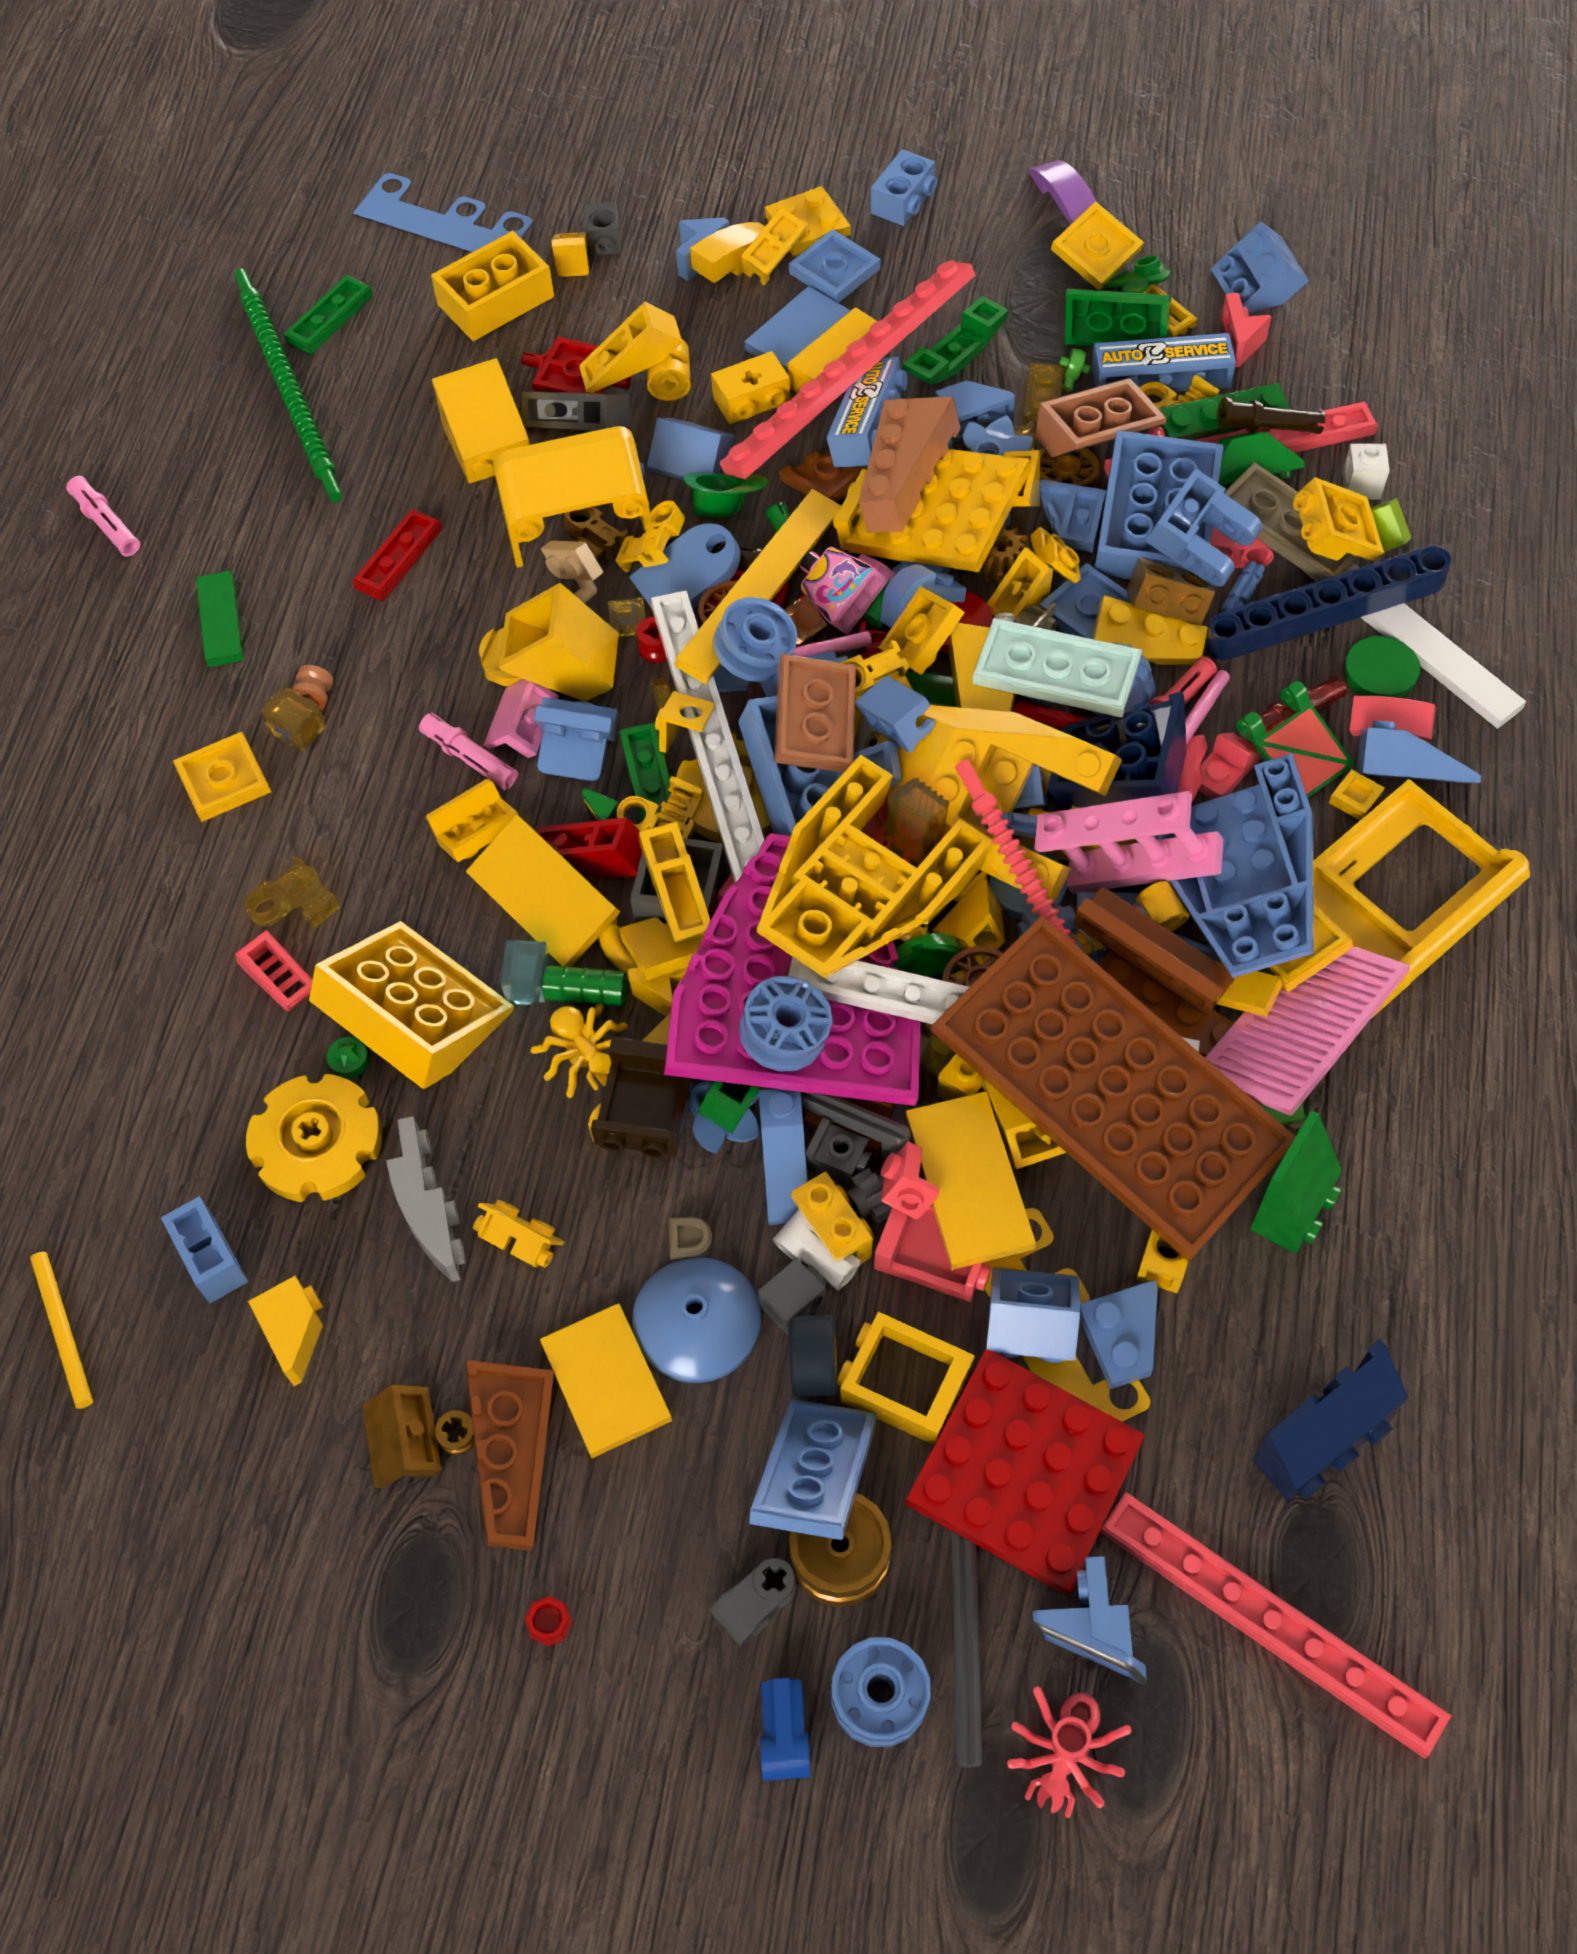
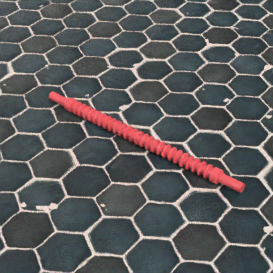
M969 759L960 762L955 766V769L973 799L971 806L977 816L982 815L981 824L989 826L986 833L994 835L992 843L999 844L998 854H1004L1006 857L1003 863L1011 865L1009 873L1016 874L1015 884L1021 883L1020 893H1026L1028 895L1026 903H1032L1034 906L1031 912L1033 914L1038 913L1039 917L1043 916L1071 942L1076 944L1077 940L1070 939L1068 936L1071 930L1063 928L1065 919L1057 917L1059 909L1052 908L1051 905L1054 903V900L1046 898L1048 889L1040 887L1042 879L1035 878L1034 875L1037 873V870L1029 868L1031 860L1024 859L1025 849L1018 848L1020 840L1012 838L1014 834L1013 829H1007L1006 826L1009 824V821L1007 819L1002 820L1003 810L996 809L998 801L994 794L987 793Z

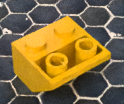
M981 1079L984 1092L987 1091L1009 1162L1015 1169L1066 1153L985 1079Z

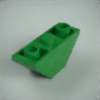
M1249 432L1221 438L1217 443L1223 444L1218 484L1226 488L1225 491L1227 490L1226 484L1234 483L1254 462L1278 479L1292 477L1293 470L1305 468L1302 458L1267 432Z

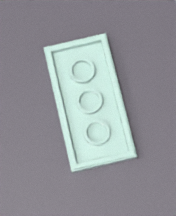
M994 618L973 674V685L1123 717L1141 660L1142 650Z

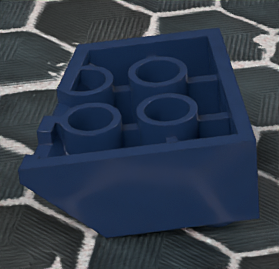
M1380 1339L1367 1349V1354L1355 1372L1348 1366L1345 1367L1322 1390L1324 1395L1320 1398L1316 1395L1311 1396L1269 1431L1254 1455L1253 1462L1288 1503L1299 1494L1305 1499L1312 1496L1326 1483L1322 1477L1333 1467L1339 1473L1342 1472L1360 1456L1356 1451L1357 1448L1366 1441L1374 1446L1393 1430L1389 1422L1406 1401L1408 1395L1389 1351Z

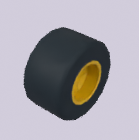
M832 1315L793 1316L790 1320L789 1328L790 1375L793 1395L796 1397L835 1395L837 1393V1346L834 1317Z

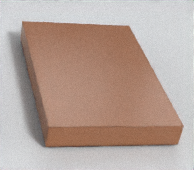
M781 654L778 660L774 763L843 773L854 762L856 665Z

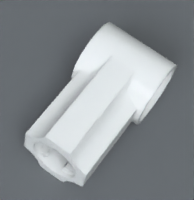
M799 1209L772 1239L777 1247L792 1260L797 1258L807 1267L812 1265L816 1268L825 1281L837 1292L843 1286H846L861 1265V1261L853 1254L840 1261H835Z

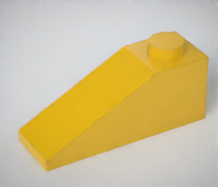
M643 302L579 365L586 391L594 393L660 364L682 343L675 317L647 302Z

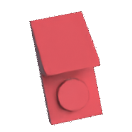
M1239 293L1225 294L1221 322L1224 333H1229L1236 360L1235 367H1240L1266 341L1272 317L1271 315L1248 316V309L1246 306H1242Z
M1235 733L1219 734L1216 737L1213 752L1199 766L1203 781L1198 791L1211 800L1230 794L1251 771L1254 765L1261 760V755L1254 745Z

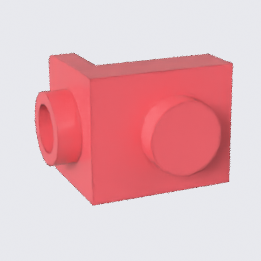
M907 1141L897 1154L891 1153L882 1166L881 1176L884 1177L881 1201L914 1219H919L938 1198L939 1188L919 1177L922 1148Z

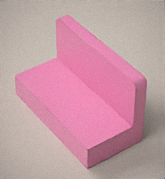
M525 679L507 687L483 746L491 750L506 743L526 758L535 756L540 747L543 734L534 721L536 705L542 706L543 697L558 699L559 696L549 688Z

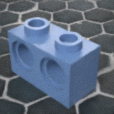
M901 149L871 187L870 213L904 226L912 215L918 213L926 197L931 196L935 191L937 185L935 161Z
M200 1196L161 1217L192 1280L209 1303L248 1283L214 1216Z

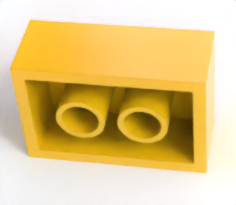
M514 231L503 235L431 274L438 306L473 342L554 297L550 267Z

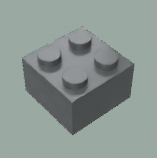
M683 838L711 920L717 910V894L723 885L726 871L724 844ZM642 851L630 899L634 922L637 923L657 917L660 921L667 924Z

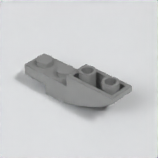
M414 1116L398 1119L403 1157L386 1160L396 1200L414 1237L425 1254L452 1282L461 1280L459 1265L465 1264V1254L461 1239H454L453 1226L459 1225L456 1203L454 1200H447L442 1187L437 1188L433 1167H426L425 1155L431 1154L427 1130L419 1129Z

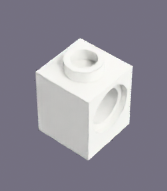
M1350 444L1342 471L1345 489L1367 496L1368 500L1381 499L1390 471L1386 444Z

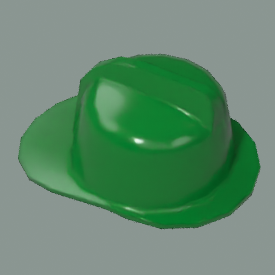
M705 472L690 473L683 478L685 484L692 488L694 513L714 518H726L735 514L741 508L746 493L761 490L768 484L766 477L753 473L746 479L726 474Z

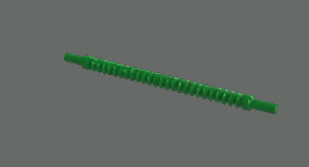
M237 269L234 272V277L241 291L240 301L255 331L279 392L282 394V399L290 413V418L293 420V425L304 446V451L307 453V458L310 460L313 472L322 481L331 502H338L342 499L343 495L334 476L335 466L330 460V455L322 441L307 402L302 395V390L299 388L288 358L264 307L260 293L253 288L247 272L244 269Z

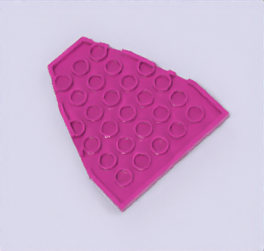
M770 833L760 846L759 853L753 856L747 863L743 874L735 885H731L724 894L704 933L697 952L693 954L681 983H678L673 993L664 1075L915 1106L919 1093L920 1021L827 1000L831 1007L833 1021L823 1050L811 1065L797 1071L779 1072L763 1067L748 1055L740 1042L738 1026L749 993L762 981L774 976H788L793 957L756 932L791 836ZM891 941L857 961L898 970L892 964L899 958L894 943ZM778 1021L784 1026L793 1027L786 1021Z

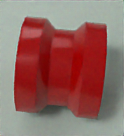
M655 617L645 618L636 629L640 656L645 661L651 663L664 662L667 660Z

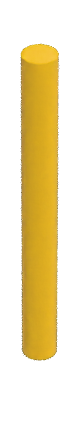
M38 1252L30 1257L75 1407L78 1409L85 1408L93 1403L91 1392L48 1254L46 1252Z

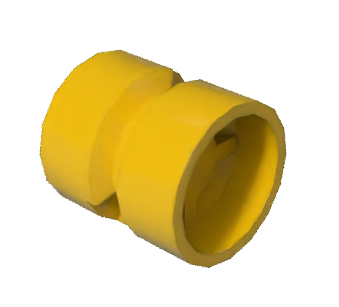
M683 339L682 343L660 364L647 369L648 391L659 400L675 401L681 399L688 394L691 388L689 346Z

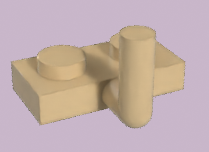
M550 541L541 548L546 557V565L553 575L560 579L576 580L580 589L574 595L584 604L596 595L597 588L593 581L603 573V570L586 542Z

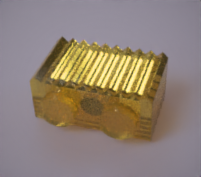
M912 778L903 786L898 785L888 796L889 812L883 826V830L886 833L884 834L885 838L882 846L918 868L943 838L949 800L943 799V795H937V791H931V787L925 786V782H919V778Z

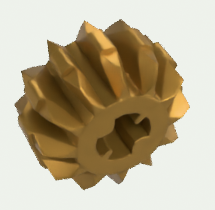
M1003 525L981 570L975 572V574L983 575L985 583L993 579L999 585L1024 547L1031 549L1027 536L1019 535L1017 527L1008 531Z

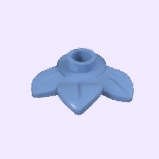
M1008 415L995 420L986 428L975 422H969L963 433L965 446L971 452L1004 456V452L1030 451L1033 443V438L1030 436H1015L1014 427Z
M705 1081L699 1083L691 1090L688 1107L691 1114L695 1117L692 1131L695 1139L704 1149L711 1153H717L726 1138L734 1142H747L759 1136L757 1120L749 1109L758 1100L759 1091L733 1134L697 1113L714 1082Z

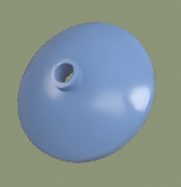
M686 1258L664 1266L646 1281L634 1304L632 1328L645 1360L655 1370L677 1381L703 1383L714 1381L730 1374L750 1356L758 1341L761 1330V1308L753 1286L736 1268L712 1258ZM692 1304H699L703 1307L697 1314H690L687 1311L688 1307Z

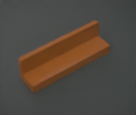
M1101 887L1091 900L1086 897L1076 911L1075 926L1207 1015L1210 1014L1235 979L1231 977L1226 968L1105 887Z

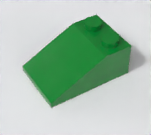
M1311 1110L1273 1175L1250 1230L1294 1254H1297L1303 1242L1312 1245L1323 1225V1222L1316 1218L1322 1208L1331 1211L1342 1191L1340 1187L1335 1185L1342 1170L1318 1113Z

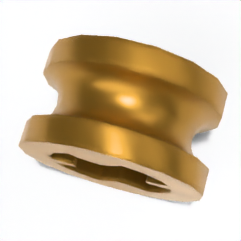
M452 1410L439 1418L435 1426V1435L445 1452L452 1455H462L474 1447L472 1418L467 1413L460 1410ZM461 1423L467 1434L463 1439L458 1436V1442H452L446 1432L449 1427L455 1430L454 1424Z

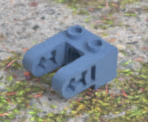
M1195 468L1145 542L1213 586H1223L1235 569L1234 563L1227 555L1195 534L1202 522H1205L1234 542L1245 546L1253 543L1263 526L1255 514L1223 493L1226 488Z

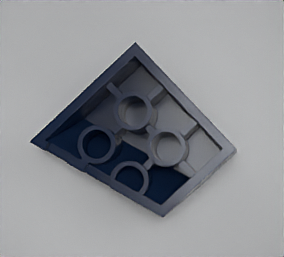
M1182 691L1170 694L1169 700L1150 706L1147 701L1134 705V711L1124 713L1123 717L1103 714L1063 727L1062 732L1115 754L1122 762L1106 796L1052 773L1048 790L1059 811L1070 810L1072 806L1083 808L1178 793L1187 752L1185 706Z

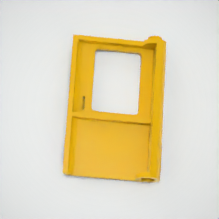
M1410 779L1404 782L1313 861L1314 904L1352 939L1354 947L1409 965L1410 971L1373 1017L1530 877L1529 862L1519 851L1509 849L1497 851L1468 825L1460 821ZM1421 825H1428L1478 865L1481 872L1415 930L1406 931L1354 887V882Z

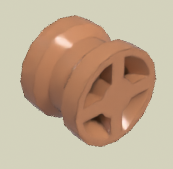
M304 665L300 667L296 675L298 683L293 685L290 698L298 706L308 710L324 709L328 700L326 692L332 689L334 683L332 675L318 666Z

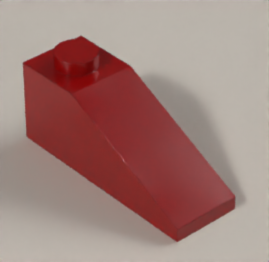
M627 817L543 826L536 829V832L580 873L610 879L634 877L637 875L642 855V848L639 842L640 831Z

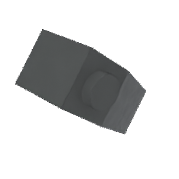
M522 392L524 427L597 431L621 426L629 429V394Z

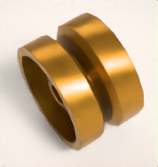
M856 1493L843 1540L790 1531L789 1545L794 1575L803 1591L819 1603L838 1608L858 1605L875 1595L887 1578L892 1545L889 1525L878 1506L862 1494ZM840 1544L847 1545L848 1549L844 1552H836L832 1547L838 1550Z

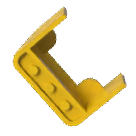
M616 426L508 449L500 452L493 460L498 492L517 568L523 566L519 543L532 541L541 535L544 530V517L612 503L615 514L621 518L633 519L640 516L644 529L650 515L649 502L632 432L625 427Z

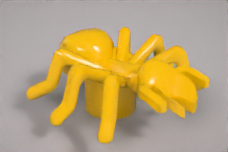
M598 1003L595 1008L591 1007L588 1010L586 1024L580 1010L571 1006L557 1009L550 1018L553 1036L545 1037L542 1045L531 1047L532 1054L546 1052L551 1045L566 1049L565 1052L556 1054L553 1057L551 1067L544 1074L543 1078L545 1081H549L556 1075L559 1064L563 1060L569 1059L573 1065L569 1069V1085L566 1092L568 1098L574 1097L577 1087V1073L580 1067L589 1066L586 1077L595 1091L599 1088L593 1076L603 1086L606 1085L611 1060L608 1054L600 1052L610 1047L611 1039L598 1044L597 1042L610 1029L614 1032H621L628 1028L625 1022L616 1024L614 1021L608 1020L595 1033L593 1030L594 1020L601 1015L604 1008L603 1004Z

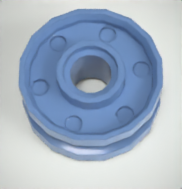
M747 597L739 599L727 607L713 637L714 652L721 665L737 677L755 682L771 680L778 673V660L781 654H793L798 641L797 629L790 615L779 605L763 598Z
M774 976L760 982L748 995L738 1026L740 1042L748 1055L763 1067L779 1072L802 1069L811 1065L823 1050L833 1021L830 1004L823 993L806 980L793 976ZM778 1021H786L793 1027L784 1026Z
M871 1637L852 1645L839 1659L831 1683V1706L838 1724L852 1739L869 1747H891L908 1740L921 1726L931 1699L930 1677L923 1660L908 1645L893 1638ZM874 1682L887 1683L892 1688L894 1696L885 1703L875 1702L869 1697L868 1687Z

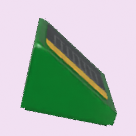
M588 788L583 789L582 796L586 812L592 821L618 818V802Z

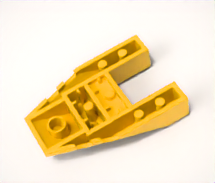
M930 705L926 712L916 719V727L923 725L927 719L934 720L935 726L927 736L915 745L916 749L912 753L897 746L902 781L889 790L887 796L937 844L959 818L993 840L994 835H988L985 825L981 824L982 815L977 816L971 806L973 799L955 769V766L960 762L969 759L987 793H993L998 801L996 809H1001L1008 813L1013 812L1034 765L1106 796L1122 760L1115 754L1015 712ZM880 735V737H879V739H878V741H877V744H880V743H883V742H886V741H889V740L886 739L885 737H883L882 735ZM991 843L980 870L1021 889V883L1015 884L1014 882L1017 878L1016 874L1009 873L1011 865L1003 863L1004 858H1006L1005 855L998 854L999 844ZM1019 844L1018 848L1025 849L1026 851L1023 855L1024 859L1031 860L1029 868L1037 870V873L1034 875L1035 878L1042 879L1040 887L1048 889L1046 898L1053 899V904H1055L1071 868Z
M862 755L850 765L795 825L756 931L824 978L831 976L932 918L960 894L981 869L993 841L959 818L918 868L888 850L860 830L884 804L893 775Z

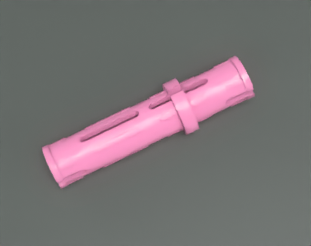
M83 476L73 477L67 483L66 489L80 504L81 512L87 518L93 519L123 556L134 555L139 550L141 543L110 509L105 496L96 492ZM91 501L95 504L97 509H95V507L90 503ZM109 523H111L117 531H114V529L109 525Z
M433 712L431 714L428 713L421 720L419 732L437 742V744L442 746V751L449 756L455 755L504 791L506 788L510 789L516 782L518 777L516 769L505 764L482 746L476 744L467 737V732L460 727L454 728Z

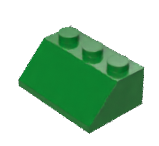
M1067 289L1065 345L1094 347V343L1167 338L1172 297L1170 295Z

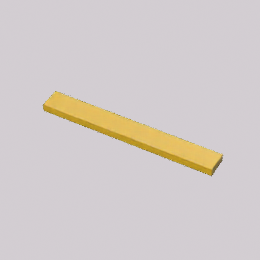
M811 489L676 657L674 666L706 685L721 666L714 652L713 637L727 607L736 600L747 597L763 598L771 602L798 568L803 557L813 549L833 523L835 511L841 505Z

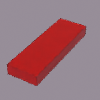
M411 509L352 580L354 588L384 601L442 531L441 521Z

